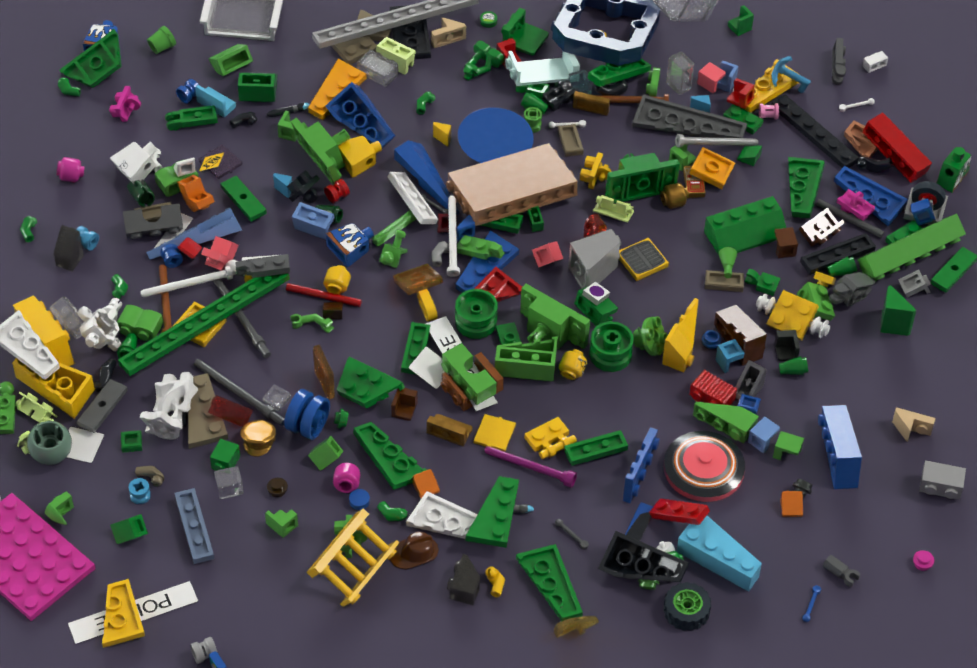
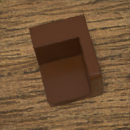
M793 227L775 229L777 258L795 257L798 242Z
M398 388L391 404L392 417L411 421L418 403V391L408 388L400 391Z

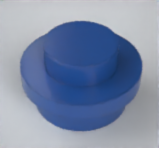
M708 330L702 336V344L707 348H717L721 344V337L717 331Z

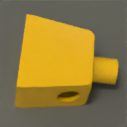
M364 136L351 138L338 146L345 164L344 167L352 178L373 167L376 164V153L382 151L379 141L370 144Z

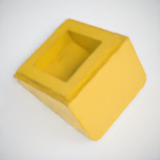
M433 122V137L444 145L449 146L451 125Z

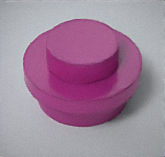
M921 550L914 554L913 563L917 569L926 571L933 566L934 557L930 552Z

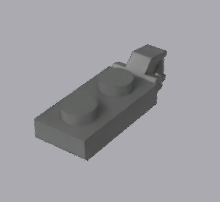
M288 254L235 262L237 276L251 275L252 278L290 272Z

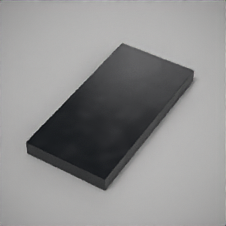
M394 6V7H390V11H391V10L398 9V8H402V7H405V6ZM426 19L392 28L394 41L416 51L414 59L431 58Z

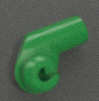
M60 78L58 80V87L64 95L80 96L81 88L71 87L67 78Z
M430 91L425 92L417 100V114H425L426 103H433L436 97Z
M25 217L20 227L26 242L34 240L30 229L37 224L35 217Z
M115 274L111 279L116 285L112 295L120 299L122 295L126 294L128 285L119 274Z

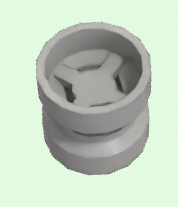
M212 637L205 638L201 643L194 642L190 644L197 664L203 663L205 659L209 658L210 653L217 652Z

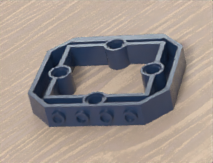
M566 0V3L562 4L561 12L557 13L556 21H553L551 24V31H553L552 39L566 53L618 66L640 61L659 24L661 9L652 0ZM585 6L604 10L607 16L613 18L624 15L640 19L631 22L629 42L605 37L604 32L601 30L593 29L585 32L573 28L579 25L580 15Z

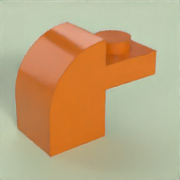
M193 174L177 182L183 199L191 211L196 212L206 209L215 202L213 195L205 192L201 178Z

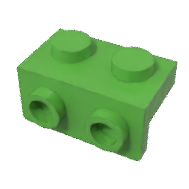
M807 282L797 292V296L818 304L819 308L814 318L821 317L831 321L835 317L825 286Z

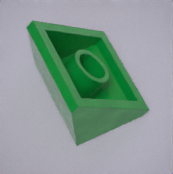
M891 285L887 288L883 304L880 332L908 336L911 334L917 310Z

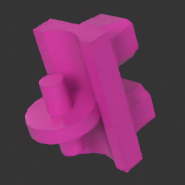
M125 86L123 92L116 93L115 101L117 105H111L109 112L112 117H120L122 122H127L131 112L140 108L141 101L137 95L131 93L130 86Z
M848 189L836 202L841 205V210L847 213L851 212L855 217L863 221L875 210V206L863 199L864 194L860 191L854 193Z

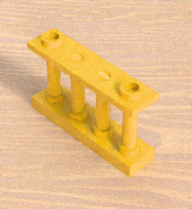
M364 508L354 514L306 572L312 578L318 574L324 575L346 596L340 603L343 607L349 603L353 605L360 598L359 592L383 562L394 556L397 552L395 548L400 543L395 540L387 545L366 525L365 519L369 513ZM356 530H360L382 551L377 559H374L354 540L352 534ZM343 545H348L371 566L365 574L361 573L341 554L342 551L340 549ZM331 560H336L358 580V583L352 590L329 569L328 563Z

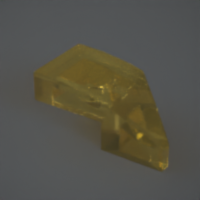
M596 616L570 618L557 623L553 631L557 638L576 628L580 635L586 632L587 628L598 624L599 621Z

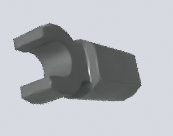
M830 555L824 561L823 567L838 578L844 579V583L847 586H853L854 581L850 577L859 580L860 573L857 570H850L846 564L833 555Z

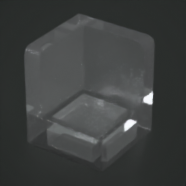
M238 466L214 472L220 499L244 494Z

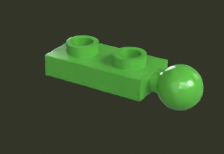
M8 381L0 384V434H14L16 396L12 395L14 393V386Z

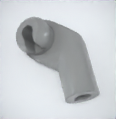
M445 241L439 242L432 250V262L435 267L442 265L441 255L449 251V244Z

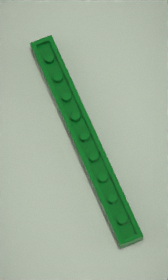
M289 274L255 277L121 357L118 359L119 365L129 376L135 374L290 280Z

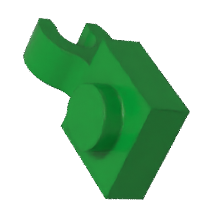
M748 269L745 282L756 285V290L774 296L781 278L762 272L760 276L755 270Z

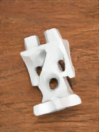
M182 372L180 380H176L177 378L172 374H164L162 382L155 383L156 403L153 409L154 412L145 411L140 414V419L147 425L146 433L169 440L179 437L180 430L187 425V412L191 409V399L198 391V388L193 384V376L189 372ZM170 411H174L172 416L168 415Z

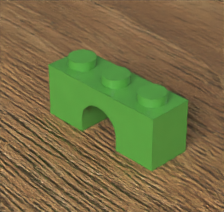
M462 343L442 354V369L453 377L455 384L464 390L469 400L478 405L496 394L497 382L485 369L479 373L468 372L469 369L473 368V355Z

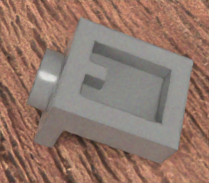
M920 270L898 279L907 298L924 289L927 294L930 293L928 286L931 283L927 275L922 276Z

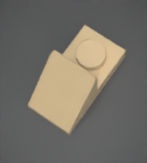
M442 18V28L431 31V44L433 48L466 39V25L446 18Z
M896 407L892 422L908 442L911 431L931 436L935 418Z

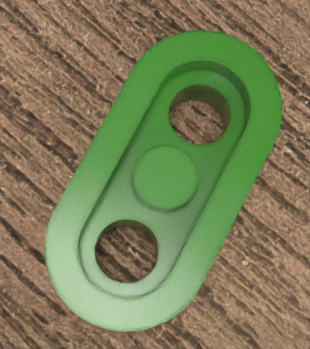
M653 67V71L649 70L648 81H651V83H647L646 94H649V96H657L661 68Z

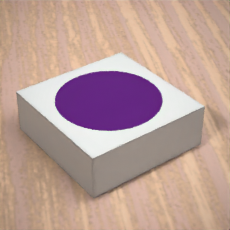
M597 282L584 289L582 293L584 297L595 305L603 302L610 294L608 290Z

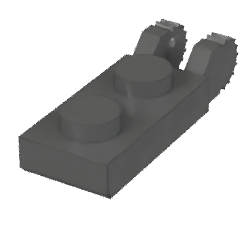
M838 37L832 49V82L837 85L843 82V77L846 74V59L843 58L846 46H843V38Z

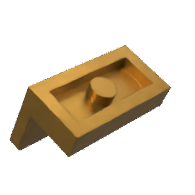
M436 414L435 417L429 416L427 420V434L463 447L473 430L471 425L440 414Z

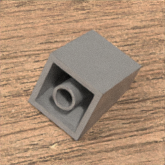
M612 229L570 243L569 269L581 289L590 286L594 282L599 284L618 267L621 240Z

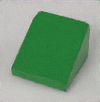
M744 146L737 160L754 166L761 155L762 146Z

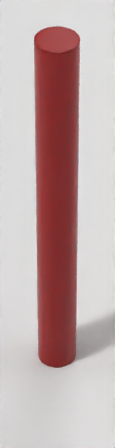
M287 283L286 291L330 301L343 302L344 304L360 307L362 303L361 299Z

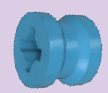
M137 478L130 482L128 488L131 501L135 504L148 502L151 496L149 483L143 478Z

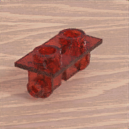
M218 395L213 397L208 411L212 415L242 427L248 423L253 412L252 409Z

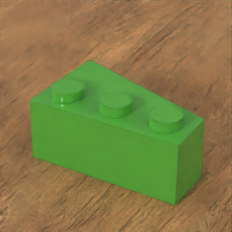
M558 336L546 341L536 339L533 343L527 344L516 342L497 345L495 369L503 377L554 381Z

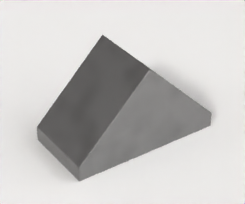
M748 360L735 386L737 388L736 398L740 400L741 394L755 397L764 386L767 369Z

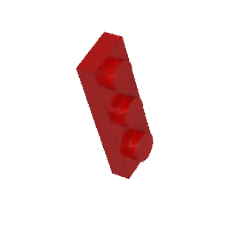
M660 498L649 513L654 519L700 525L710 512V509L704 504Z

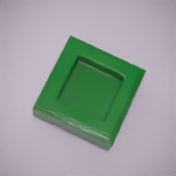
M141 430L121 432L122 453L143 451Z

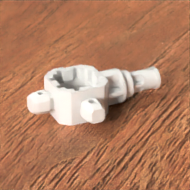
M118 298L111 299L108 306L98 309L94 313H91L92 311L85 306L78 310V316L81 320H84L80 327V332L85 338V343L88 347L101 349L108 344V347L116 352L121 345L120 340L117 337L115 338L120 330L116 322L118 318L117 312L122 307L121 301L118 304Z

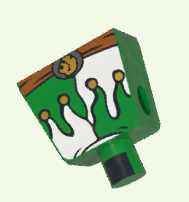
M962 147L954 148L943 162L936 184L953 193L969 172L971 154L965 152Z

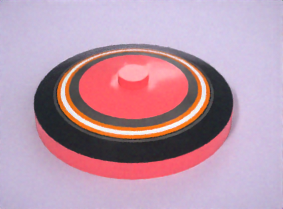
M694 431L678 437L670 444L664 457V474L671 487L682 496L695 501L713 502L729 497L740 487L745 474V460L738 446L727 437L710 431Z

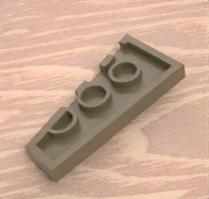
M208 373L194 376L193 384L198 388V391L192 397L191 409L188 411L189 449L218 442L220 439H228Z

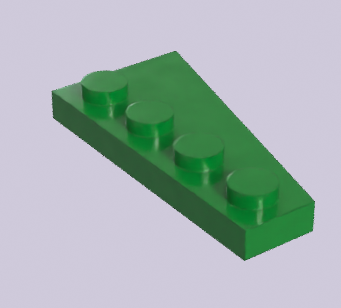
M642 58L640 61L619 66L606 63V65H600L590 71L588 79L596 86L602 87L647 73L651 70L652 65Z
M788 157L792 217L810 219L825 162L823 160Z
M372 422L353 429V434L393 490L413 483V476L427 470L425 467L422 469L412 456L408 457L402 452L403 449L398 444H393L389 440V436Z
M498 477L466 534L465 541L507 548L519 479Z
M556 544L516 554V560L562 622L583 616L582 609Z

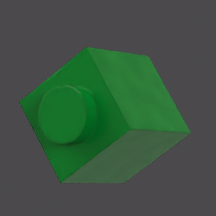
M220 439L210 456L211 469L218 473L230 475L240 458L239 445Z

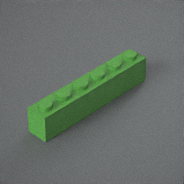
M954 214L861 257L857 261L862 272L874 278V281L885 277L884 273L888 271L891 274L900 270L899 266L902 264L905 266L911 265L916 262L915 258L917 257L923 259L931 255L930 251L932 250L937 252L946 248L945 244L948 242L952 245L961 241L960 237L966 233L958 215Z

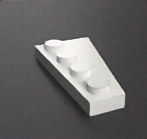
M426 491L407 519L406 526L465 539L478 514Z

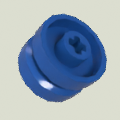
M300 389L288 406L284 420L285 429L295 434L300 432L303 437L314 440L319 436L327 421L330 411V400L320 395L314 397L312 392Z

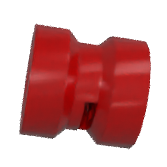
M343 179L335 181L334 185L326 186L324 193L327 199L334 204L339 201V198L348 196L350 190Z

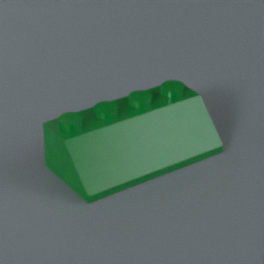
M771 196L706 217L704 233L717 254L725 247L734 248L739 253L777 241L774 233L775 229L786 228L781 207L775 198Z

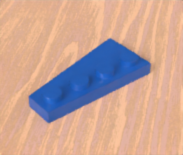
M846 166L835 176L834 182L843 190L847 191L850 189L854 193L862 192L864 194L863 199L875 206L872 214L887 226L892 223L907 205V198Z
M490 230L485 240L494 241L502 245L505 254L501 259L491 256L487 260L473 257L456 282V289L461 293L475 289L495 267L502 270L518 256L519 249Z

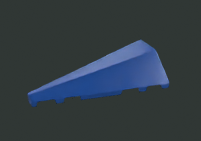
M408 140L395 148L394 159L418 179V185L445 209H449L448 198L451 195L424 146ZM456 206V214L458 215L459 209Z

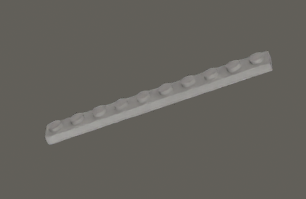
M427 0L313 32L312 39L321 49L479 4V0Z

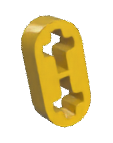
M428 289L417 291L418 302L427 322L437 320L436 307Z

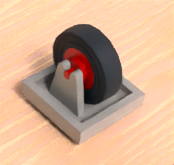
M929 181L916 184L914 188H911L903 219L915 221L911 211V204L929 199L936 220L925 224L931 225L942 220L948 199L944 189L939 184Z

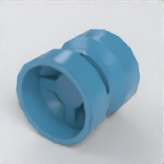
M79 226L73 234L72 241L77 245H83L85 249L91 251L98 244L99 234L94 231L89 232L86 227Z

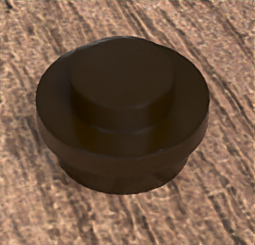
M279 477L271 479L267 484L268 492L274 497L283 496L288 489L286 480Z

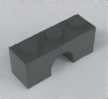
M180 204L161 206V217L156 222L146 221L143 217L142 209L123 211L126 236L131 237V239L142 238V235L147 234L152 237L159 236L161 232L167 231L169 234H174L183 229Z

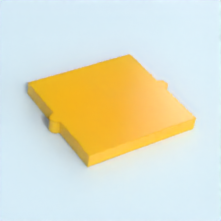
M485 414L473 443L485 447L490 446L505 452L516 423L502 419V417L498 418Z

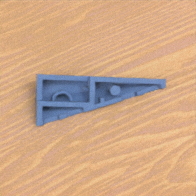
M229 207L224 212L212 216L210 219L195 225L175 236L174 239L164 242L146 253L149 259L161 256L160 251L164 246L168 244L179 246L187 237L201 244L215 239V236H226L242 229Z

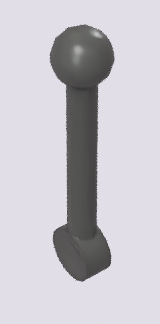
M421 194L427 203L442 211L443 214H449V209L440 207L427 199L425 194Z
M556 519V526L562 527L579 542L582 549L588 548V541L581 540L563 524L562 519Z

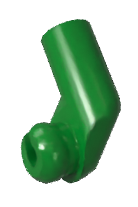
M385 501L380 502L377 506L388 521H402L407 518V511L403 508H390Z

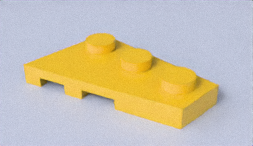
M129 579L108 584L104 635L102 639L103 648L145 636Z

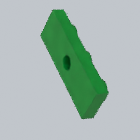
M237 176L220 183L222 190L251 222L267 214L266 208Z
M962 247L931 279L930 283L947 293L977 261V255Z

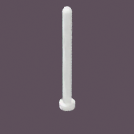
M450 196L448 198L449 267L447 268V275L457 277L460 275V268L457 267L456 198Z
M226 266L225 270L144 289L141 291V296L148 297L226 277L230 280L233 279L230 266Z

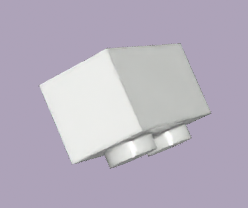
M883 51L865 57L862 66L870 73L887 66L888 57Z

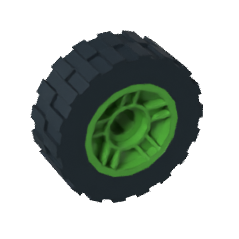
M685 582L672 586L666 593L663 608L664 616L668 623L683 631H694V629H699L702 625H705L711 610V598L708 596V592L695 583Z

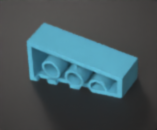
M708 516L704 518L700 525L688 524L678 538V553L748 592L759 578L762 563Z

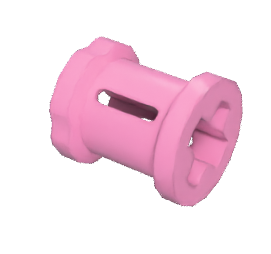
M760 103L759 117L761 119H778V103L774 105H763V103Z

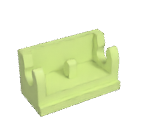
M388 37L376 46L377 62L404 75L408 73V66L413 67L415 50Z

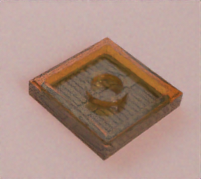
M424 264L393 276L394 282L407 295L443 283L442 276L429 264Z
M320 344L313 346L314 372L326 398L333 399L335 398L334 373Z

